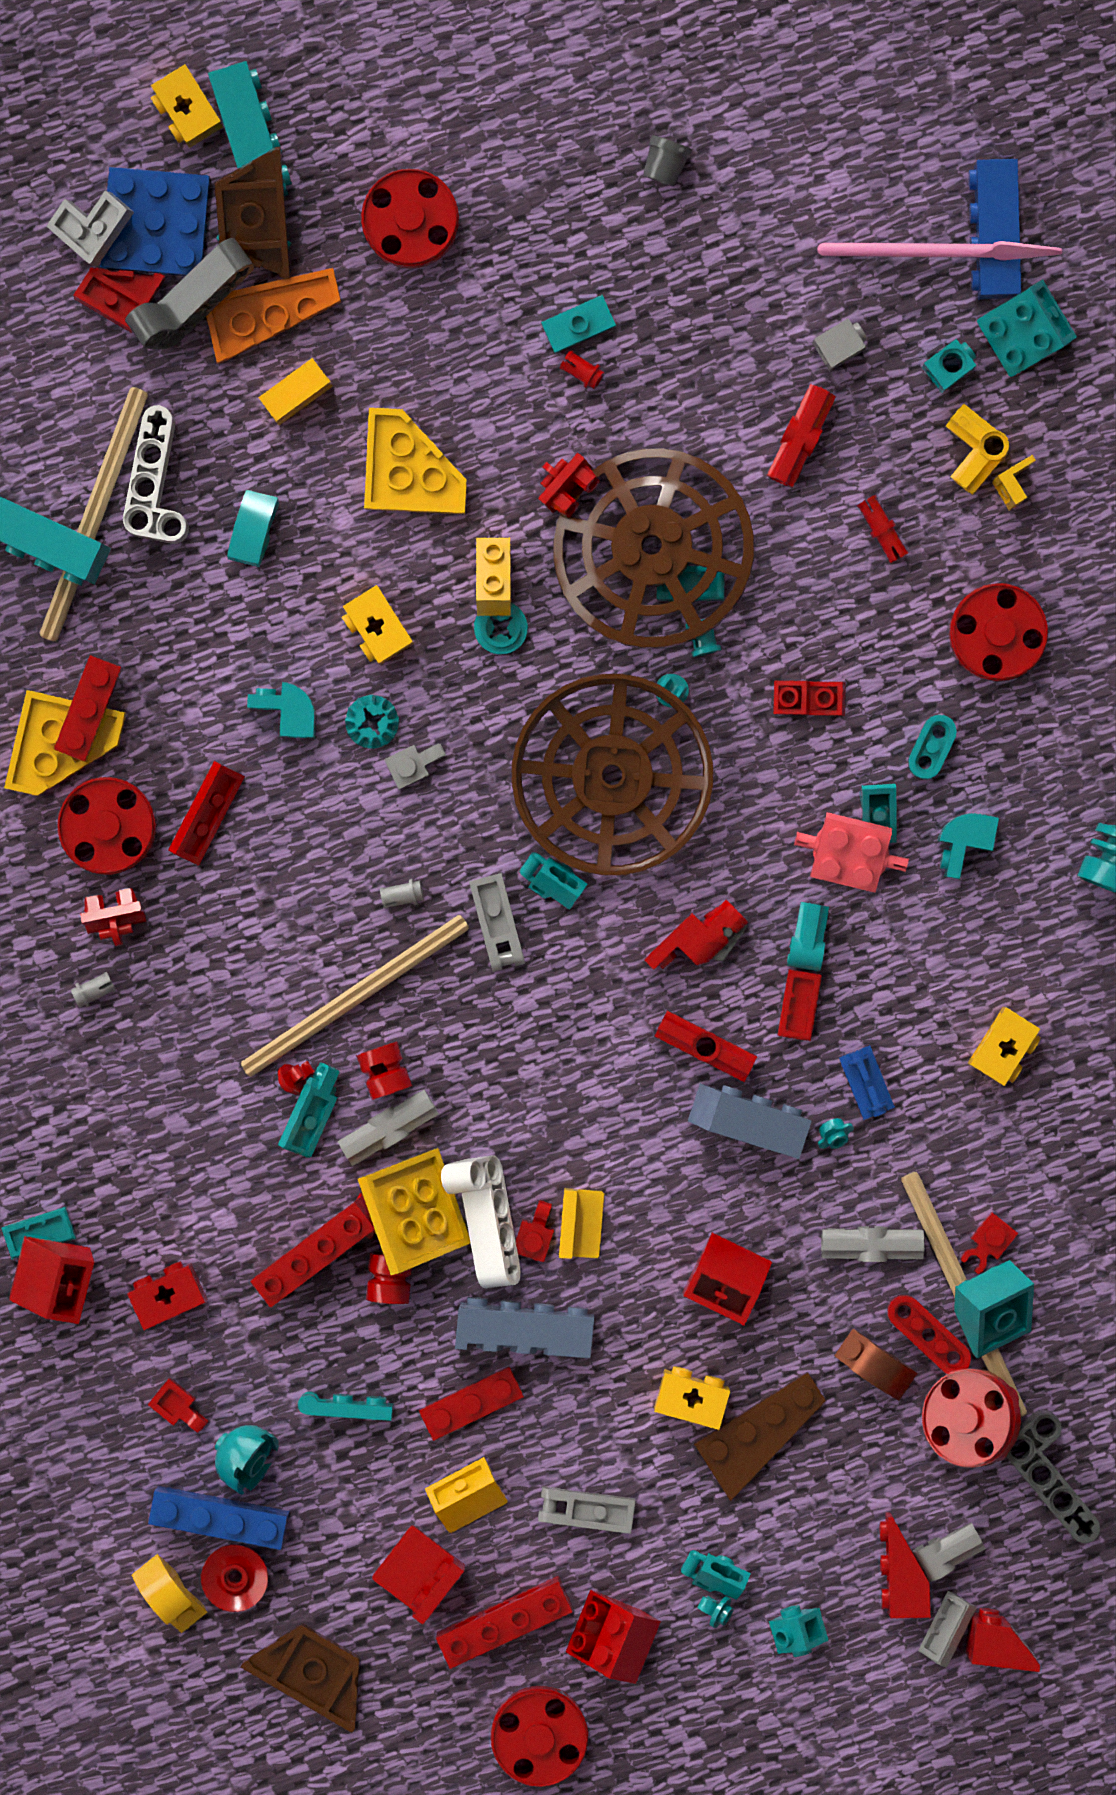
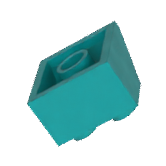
M1010 1260L994 1266L970 1280H965L955 1287L954 1311L973 1355L977 1359L1031 1332L1034 1283Z

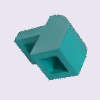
M282 682L281 696L276 695V689L256 688V694H248L247 708L281 710V737L315 739V706L311 698L302 689L293 684Z
M969 813L953 818L942 828L937 841L950 844L949 850L943 849L940 861V869L945 870L944 877L960 879L966 847L993 851L999 821L998 817Z

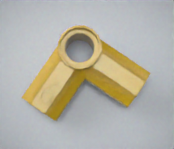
M963 404L945 427L973 450L950 477L964 490L974 495L999 463L1008 455L1009 441L1004 433L996 430L967 405ZM996 438L1003 443L1004 449L1000 454L990 455L985 451L984 445L989 439Z

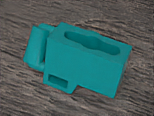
M535 852L530 854L519 870L520 874L531 882L528 888L544 899L551 896L569 910L588 885L574 875L573 870L568 865L558 863L550 857L545 859ZM542 864V865H543L542 868L539 870V872L537 873V875L534 877V876H533L534 872H535L536 869L539 867V865Z
M696 1550L690 1551L681 1567L683 1575L694 1579L692 1584L708 1592L719 1591L735 1600L745 1590L751 1573L734 1566V1561L726 1556L719 1555L715 1557L709 1553L706 1556ZM700 1561H702L698 1572L695 1573L698 1564L700 1563Z

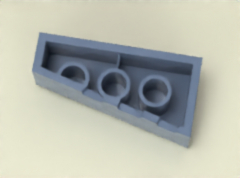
M468 1297L467 1303L460 1302L455 1349L467 1350V1344H476V1348L482 1349V1351L497 1352L503 1350V1347H509L510 1351L521 1354H536L537 1350L543 1351V1354L551 1356L591 1357L594 1315L588 1314V1308L568 1307V1312L554 1311V1305L535 1303L534 1309L521 1308V1302L501 1300V1306L487 1305L488 1299L479 1297Z

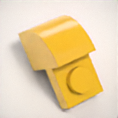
M158 1554L132 1574L140 1593L153 1611L165 1624L171 1623L181 1633L207 1613L202 1602L184 1587L175 1569Z

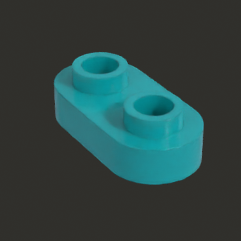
M935 715L924 723L908 757L909 770L915 777L929 779L936 776L941 770L957 733L956 725L951 718L945 715ZM935 726H942L944 728L945 735L942 738L934 737L932 731ZM922 756H927L931 761V765L927 769L921 768L918 764L919 758Z

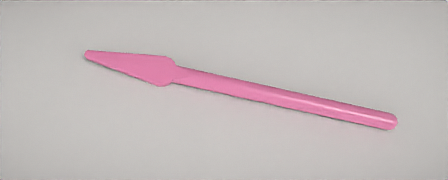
M1005 241L995 242L994 244L821 243L817 248L821 256L993 257L997 260H1014L1062 254V249L1057 247Z

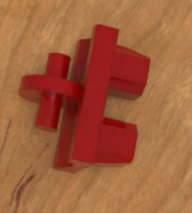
M579 453L569 463L561 459L554 468L545 462L542 468L548 475L540 484L546 489L538 499L553 514L557 511L569 518L579 506V503L570 496L574 488L578 485L589 494L597 487L600 480L592 471L593 467Z
M132 888L116 892L118 906L106 908L102 895L86 897L85 913L80 914L81 922L85 925L88 934L99 932L100 940L112 938L115 946L123 945L122 935L133 933V924L147 922L145 911L140 901L137 900Z

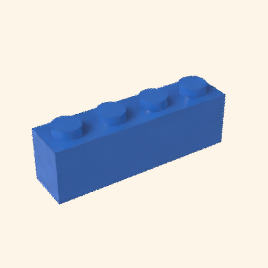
M1018 159L977 160L974 170H969L968 172L969 190H975V203H970L969 221L970 224H976V237L970 238V244H994L999 241L1020 243ZM993 257L977 258V270L971 271L972 291H978V299H1012L1021 293L1020 259L997 260Z
M158 1486L154 1491L148 1524L281 1550L284 1544L290 1511Z

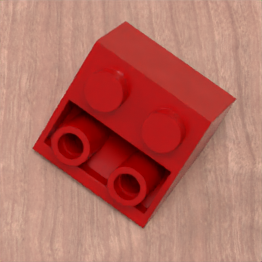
M711 1232L682 1292L683 1296L745 1325L759 1297L772 1261Z
M24 1236L9 1300L45 1319L79 1324L94 1266L90 1247Z
M590 1590L565 1652L609 1679L636 1684L661 1621L638 1608Z

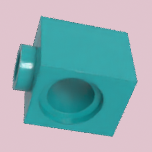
M955 339L923 364L922 369L938 390L944 393L974 370L977 366L973 361L976 359V355L966 342L960 344ZM948 356L956 357L960 362V370L955 373L946 371L943 367V359Z

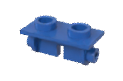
M870 1045L839 1057L863 1120L882 1115L886 1111L895 1108Z

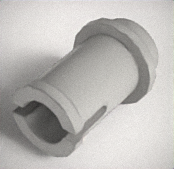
M409 879V883L380 888L384 909L408 903L418 905V901L424 900L421 882H414L413 879Z
M107 972L82 985L76 983V987L71 989L79 1008L84 1005L89 1007L90 1002L116 991Z

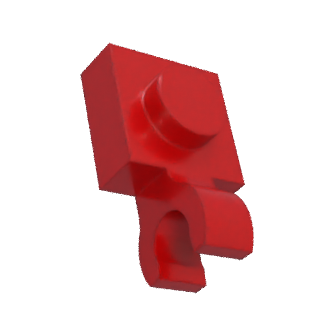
M539 1200L533 1221L530 1222L522 1219L516 1238L518 1255L544 1263L554 1233V1229L545 1226L550 1213L551 1203Z
M171 1377L148 1403V1406L173 1426L181 1419L195 1432L199 1433L209 1422L198 1411L190 1407L196 1398Z

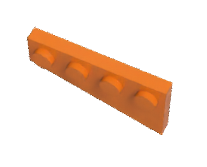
M329 268L290 277L289 279H281L233 290L206 316L217 364L219 365L341 303L334 269Z

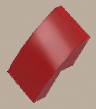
M774 681L773 714L845 716L846 682Z

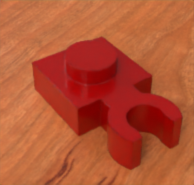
M990 1212L970 1237L977 1243L976 1247L967 1249L962 1254L960 1260L965 1263L970 1256H978L980 1262L974 1271L979 1274L986 1268L987 1256L991 1254L998 1260L1018 1235V1232L993 1212Z

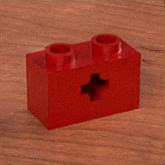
M179 1261L164 1268L165 1275L153 1280L151 1275H148L132 1283L134 1289L129 1291L127 1295L143 1330L186 1312L208 1300L192 1263L183 1266L182 1262ZM162 1285L166 1289L173 1288L175 1293L170 1297L171 1302H168L166 1298H159L158 1293L162 1291Z

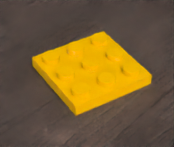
M439 1148L358 1178L391 1275L401 1273L471 1243L455 1194H448L443 1188L441 1172L444 1163Z

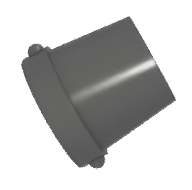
M652 135L643 176L674 187L687 159L690 158L692 149L671 140Z

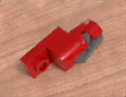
M727 900L703 916L705 919L702 922L691 913L644 961L653 970L658 965L664 969L677 956L673 952L677 946L695 965L710 962L711 959L723 961L746 930L748 921Z

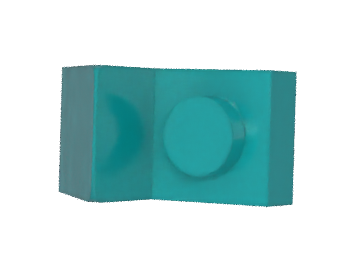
M896 784L862 786L859 792L862 821L892 828L889 843H896Z

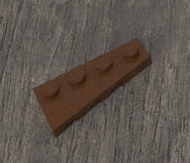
M805 1372L720 1426V1430L716 1429L695 1442L694 1445L731 1501L826 1400L809 1373Z

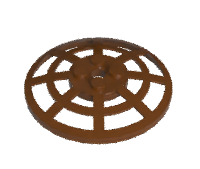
M663 448L641 449L623 453L605 461L592 470L597 477L605 473L613 489L596 504L587 521L573 517L568 518L560 514L553 540V560L557 579L565 598L576 614L590 628L604 637L625 646L642 649H664L683 645L702 637L718 626L733 611L743 596L751 577L754 562V533L751 519L742 498L731 482L716 468L702 459L681 451ZM662 457L672 459L666 477L644 476L625 482L616 467L622 463L641 458ZM685 463L695 466L712 477L724 489L728 498L710 506L708 501L697 490L679 481ZM577 485L570 496L577 501L584 490ZM646 486L662 487L657 505L638 507L630 492L633 489ZM675 491H679L689 497L699 506L701 511L683 519L678 513L670 509ZM619 498L627 514L618 522L616 528L597 523L604 510L615 499ZM735 509L739 516L743 533V557L741 564L722 558L723 537L720 523L717 519ZM706 523H709L712 535L711 554L693 549V539L690 532ZM565 530L583 534L582 556L587 575L571 585L567 578L563 561V537ZM593 536L611 541L613 559L598 568L594 565L592 555ZM650 537H656L662 543L660 551L653 555L643 551V544ZM689 563L707 568L699 583L686 594L678 577L686 570ZM621 571L627 579L633 582L629 600H625L615 594L605 585L603 580ZM717 572L736 577L734 587L725 601L709 617L701 621L692 603L709 588ZM666 585L674 599L672 602L660 605H642L646 587ZM595 587L608 602L624 610L625 615L621 631L611 628L595 618L582 605L578 596ZM680 610L689 626V629L666 636L643 637L634 635L639 615L661 616Z
M598 674L583 677L564 685L549 695L533 711L523 726L515 745L512 760V789L515 804L523 823L533 838L549 854L564 864L583 872L598 875H627L641 872L661 864L677 853L692 838L701 824L709 806L713 788V761L710 746L702 726L691 710L676 695L661 685L642 677L626 674ZM598 685H614L612 705L592 707L572 716L560 702L568 695L585 688ZM627 686L640 688L658 696L670 704L677 713L661 725L647 713L626 706ZM550 710L562 726L550 741L544 755V761L523 760L525 748L533 730L541 718ZM611 715L609 735L591 740L580 726L581 723L594 717ZM624 716L642 722L654 732L640 744L636 743L632 739L623 736ZM685 723L693 732L698 744L703 765V777L683 775L680 754L671 735ZM570 734L581 748L574 764L553 763L560 744ZM662 742L670 756L672 774L652 772L648 754ZM614 765L620 768L622 779L618 784L609 785L603 780L602 773L607 766ZM522 773L542 775L545 798L554 815L539 827L533 820L525 802ZM552 776L572 778L577 796L563 808L559 805L554 793ZM651 786L671 787L666 804L655 817L643 800L648 795ZM681 788L701 790L700 800L691 821L675 840L662 824L674 810ZM585 806L602 814L600 834L582 828L571 818ZM633 810L645 825L631 833L613 835L615 815L625 814ZM563 825L579 838L599 844L597 864L570 856L555 846L547 837ZM652 833L664 847L656 855L640 862L611 865L612 845L633 843Z

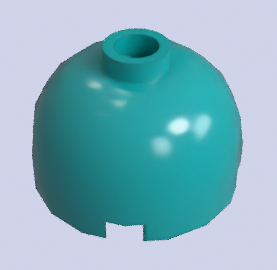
M255 1425L240 1426L233 1429L229 1434H222L215 1445V1450H217L215 1468L219 1478L241 1495L245 1494L243 1491L245 1487L251 1491L264 1478L272 1463L265 1464V1461L272 1449L278 1451L279 1440L274 1435Z

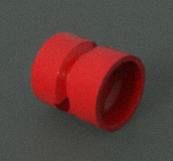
M397 1041L356 1055L362 1073L369 1076L365 1083L371 1100L413 1086L407 1068L400 1066L403 1056ZM380 1063H384L388 1071L382 1073Z
M370 1252L369 1271L374 1274V1278L370 1279L367 1283L366 1300L387 1304H409L411 1284L405 1281V1279L411 1276L412 1268L391 1275L383 1252Z

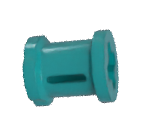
M713 629L702 637L692 640L694 651L691 652L692 657H699L722 650L721 645H718Z

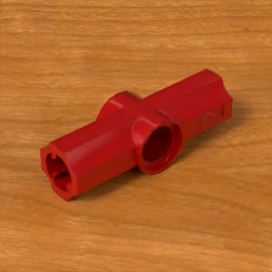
M810 384L796 415L792 416L780 441L781 447L768 471L767 477L784 486L793 488L803 469L807 456H811L823 431L821 427L836 398L835 395L821 387Z
M668 1010L654 1037L742 1082H745L757 1058L756 1055ZM710 1037L714 1040L715 1049L712 1054L703 1056L697 1052L696 1044L700 1038Z

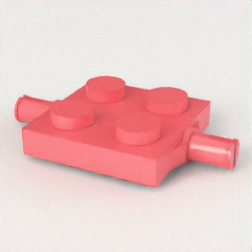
M828 812L826 813L824 825L818 832L817 837L797 831L794 846L813 849L814 862L810 877L876 893L879 878L886 867L906 872L909 858L889 854L892 828Z

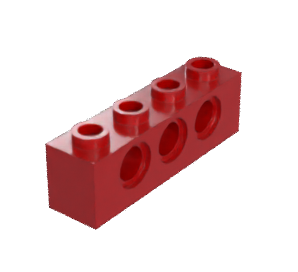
M363 1195L250 1281L270 1308L375 1230Z
M558 1575L437 1631L436 1640L451 1669L572 1613L573 1605Z

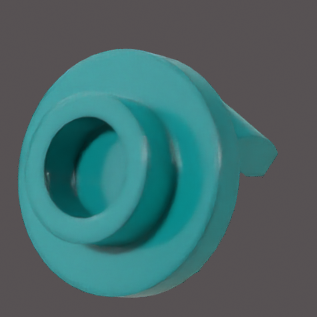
M666 674L658 680L657 684L676 695L683 703L686 701L689 688L684 678L677 674ZM656 696L662 705L673 708L670 704Z
M703 1596L697 1607L699 1610L712 1616L710 1626L713 1628H717L720 1624L726 1625L734 1611V1608L730 1606L732 1599L727 1596L720 1602L709 1596Z

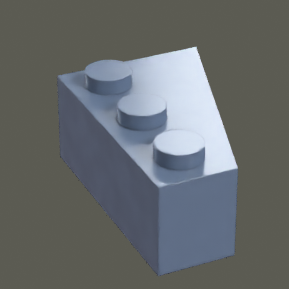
M700 1083L688 1122L713 1133L797 1159L800 1158L812 1122L801 1116L803 1110L783 1104L781 1110L771 1107L773 1101L767 1098L753 1095L752 1100L741 1097L743 1092L741 1090L723 1085L722 1090Z

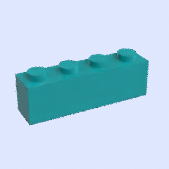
M247 61L209 72L208 76L237 168L242 167L275 147H281L277 134H270L266 122L271 121L272 117L267 102H260L256 92L257 89L262 88L256 68L250 70ZM283 165L284 196H287L289 194L286 186L291 185L292 181L287 166Z
M0 497V541L7 544L6 552L21 559L27 553L36 558L35 565L47 571L53 572L54 568L57 567L66 571L63 578L82 586L85 580L95 585L110 553V547Z

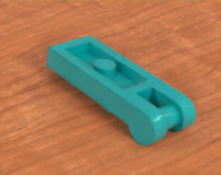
M307 1391L300 1397L298 1409L305 1415L391 1421L394 1403H386L387 1398L381 1396H367L366 1402L353 1401V1395L333 1394V1399H321L315 1392Z

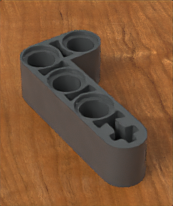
M229 238L217 245L158 303L139 305L126 316L125 322L144 348L160 350L171 348L180 342L253 271L254 264L234 238Z
M1045 1409L1038 1410L1032 1413L1020 1425L1017 1440H1025L1027 1442V1450L1020 1456L1012 1455L1009 1451L1007 1458L1071 1536L1078 1542L1090 1543L1099 1535V1521L1042 1453L1060 1436L1062 1431L1061 1423L1051 1411ZM1043 1418H1050L1053 1421V1428L1047 1434H1039L1036 1431L1037 1423ZM1041 1465L1048 1467L1049 1473L1045 1480L1037 1482L1032 1479V1471L1035 1467ZM1059 1492H1068L1070 1494L1069 1503L1061 1508L1055 1507L1053 1505L1054 1496ZM1075 1511L1083 1521H1089L1087 1525L1090 1529L1084 1533L1083 1530H1078V1524L1070 1516Z

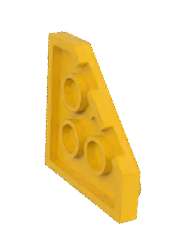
M369 408L364 509L465 514L466 478L451 464L403 409Z
M27 690L4 788L36 796L43 794L118 747L126 713L112 709L106 710L87 762L54 750L72 700Z

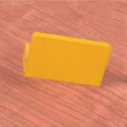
M311 358L258 398L276 423L281 425L333 387V385L314 359Z
M1033 455L1001 473L992 481L993 486L1009 511L1027 498L1015 476L1029 468L1036 461Z
M564 1188L559 1258L572 1259V1256L585 1258L599 1257L604 1193L602 1191Z
M484 1457L425 1488L435 1514L449 1533L464 1527L508 1502Z

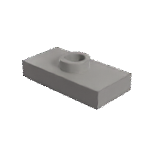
M947 1591L918 1651L937 1664L947 1668L977 1607L959 1595Z

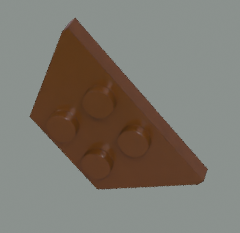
M275 147L215 182L219 244L229 238H234L254 266L258 268L263 267L279 274L284 279H289L290 264L281 147Z
M301 1623L243 1661L240 1668L352 1733L354 1731L360 1657Z

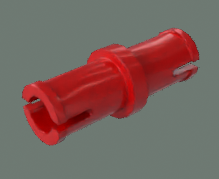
M876 495L867 499L873 512L865 500L856 505L872 530L870 532L871 537L877 538L889 559V563L898 560V556L892 546H894L900 558L909 553L894 529L895 522L893 519L889 521Z

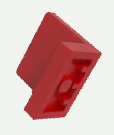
M411 1525L375 1571L372 1579L412 1609V1617L423 1625L462 1575L465 1564L417 1527Z

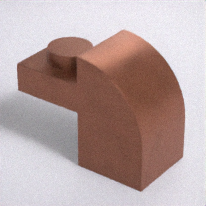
M855 1329L851 1330L834 1355L851 1368L853 1372L898 1401L918 1374L904 1362L880 1348Z

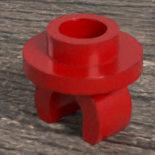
M305 1061L301 1066L299 1064L295 1066L284 1064L278 1069V1081L284 1091L300 1095L306 1084L305 1079L310 1077L315 1071L308 1061Z

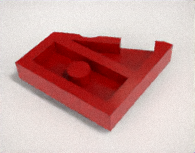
M91 267L73 297L76 301L132 333V330L125 322L126 316L139 305L151 303L163 284L165 276L159 273H154V276L134 274V271L126 270L111 272L108 269Z

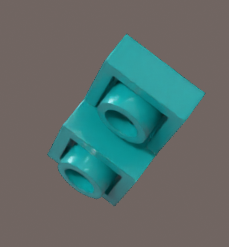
M250 490L245 491L229 544L228 560L260 567L270 541L269 530L279 506L278 497Z

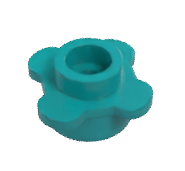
M839 1118L825 1122L819 1128V1134L822 1138L818 1142L819 1148L825 1149L830 1146L832 1149H837L844 1146L849 1140V1133L854 1129L851 1123L844 1124L843 1120Z

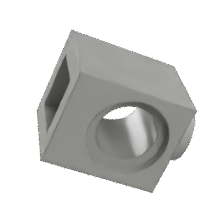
M849 318L816 337L812 344L830 372L863 352L866 348L863 342L867 340V337L857 322L852 325Z

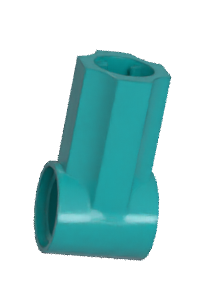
M800 902L795 935L791 937L790 954H788L787 966L820 972L825 950L823 939L829 907Z

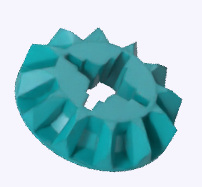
M511 603V616H476L474 622V633L477 641L485 650L493 654H509L522 645L527 636L528 624L522 610L513 603ZM491 617L500 622H503L505 619L508 620L510 617L513 618L507 626L509 635L512 637L511 639L503 634L494 636L492 639L490 638L495 629L492 624L493 621L490 619Z
M367 695L358 698L348 708L345 725L348 735L356 744L364 748L375 749L385 746L395 737L399 726V718L395 707L386 698L377 695ZM364 709H367L373 716L385 714L377 723L379 735L370 727L359 730V727L363 725L362 723L366 721Z

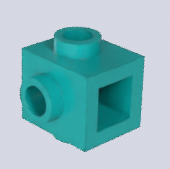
M799 1605L790 1606L780 1610L781 1616L769 1621L778 1654L792 1653L793 1657L804 1656L811 1653L812 1648L829 1640L820 1608L801 1610Z

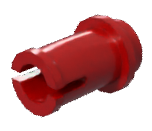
M570 350L565 359L575 364L576 367L567 361H562L560 369L583 382L586 389L588 387L595 389L601 382L605 372L600 370L601 366L599 364L594 366Z

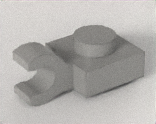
M439 743L421 753L418 752L416 745H412L384 760L400 790L429 776L426 765L447 755Z

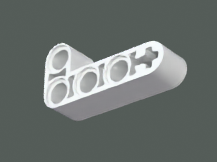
M154 405L149 407L142 417L123 514V524L136 537L177 544L182 542L189 533L187 520L180 513L160 508L175 430V419L165 407ZM159 414H162L163 419L167 421L166 425H160L158 436L164 439L163 443L154 438L147 439V435L155 437L156 427L151 423V420L157 419ZM150 447H157L161 451L160 459L153 464L146 463L144 460L145 451ZM144 480H151L155 485L153 493L147 497L140 496L138 493L139 484ZM137 513H145L148 516V524L141 530L133 529L131 525V520ZM168 520H180L181 530L177 535L168 536L165 534L164 526Z
M491 1155L446 1164L441 1172L442 1185L448 1194L462 1193L476 1276L480 1286L487 1289L516 1285L521 1275L520 1263L500 1160L496 1156Z

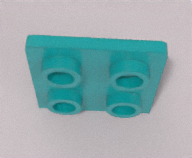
M1043 279L977 319L979 327L1010 377L1056 352L1077 337Z

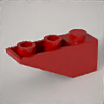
M886 1512V1521L879 1522L880 1542H886V1555H880L881 1576L887 1575V1589H881L882 1609H888L890 1619L931 1618L930 1583L892 1514Z

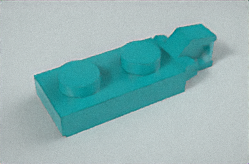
M322 1062L319 1063L313 1078H308L301 1091L278 1146L307 1158L312 1157L338 1098L335 1096L336 1087H334V1084L340 1073L339 1070Z

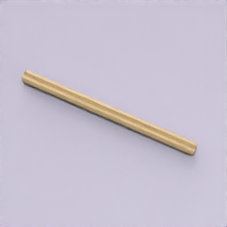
M131 387L77 531L94 540L148 397L147 393L139 388ZM62 571L40 631V636L50 641L58 640L78 584L63 578L66 571Z
M457 915L243 1060L241 1063L243 1070L249 1077L254 1076L468 931L469 925L461 915Z
M917 1172L909 1173L902 1177L901 1181L955 1297V1287L967 1279ZM997 1348L982 1356L988 1371L1002 1378L1017 1391L999 1349ZM998 1392V1393H999V1396H1000V1398H1001V1400H1002V1402H1003V1397H1002V1395L1000 1394V1392ZM1018 1393L1021 1417L1027 1414V1410Z

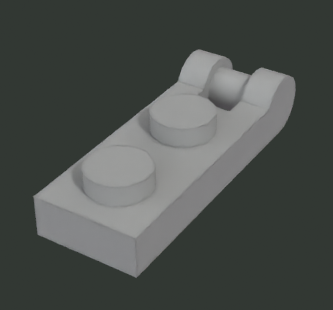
M502 873L469 881L492 971H501L503 966L514 963L515 966L525 964ZM509 941L511 951L498 953L496 944Z
M548 1486L542 1487L541 1498H544L543 1509L539 1510L538 1521L631 1534L635 1498L566 1490ZM557 1501L567 1502L566 1513L556 1512Z

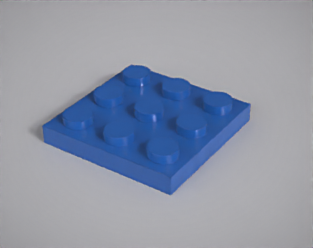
M109 167L107 191L118 197L134 213L101 260L100 267L109 270L186 276L203 260L210 176Z

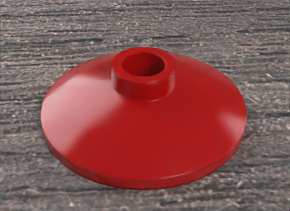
M239 1544L222 1546L215 1550L203 1565L201 1572L202 1589L208 1600L219 1609L229 1612L247 1610L261 1600L267 1589L268 1570L266 1564L256 1551L247 1546ZM231 1571H239L242 1579L239 1582L231 1581L229 1577Z

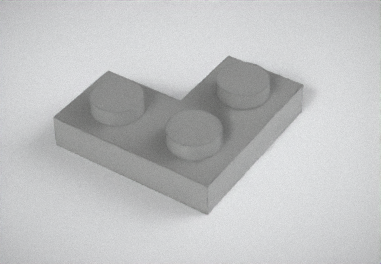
M105 190L89 215L84 213L72 201L64 199L46 227L88 264L97 267L134 211L113 193Z

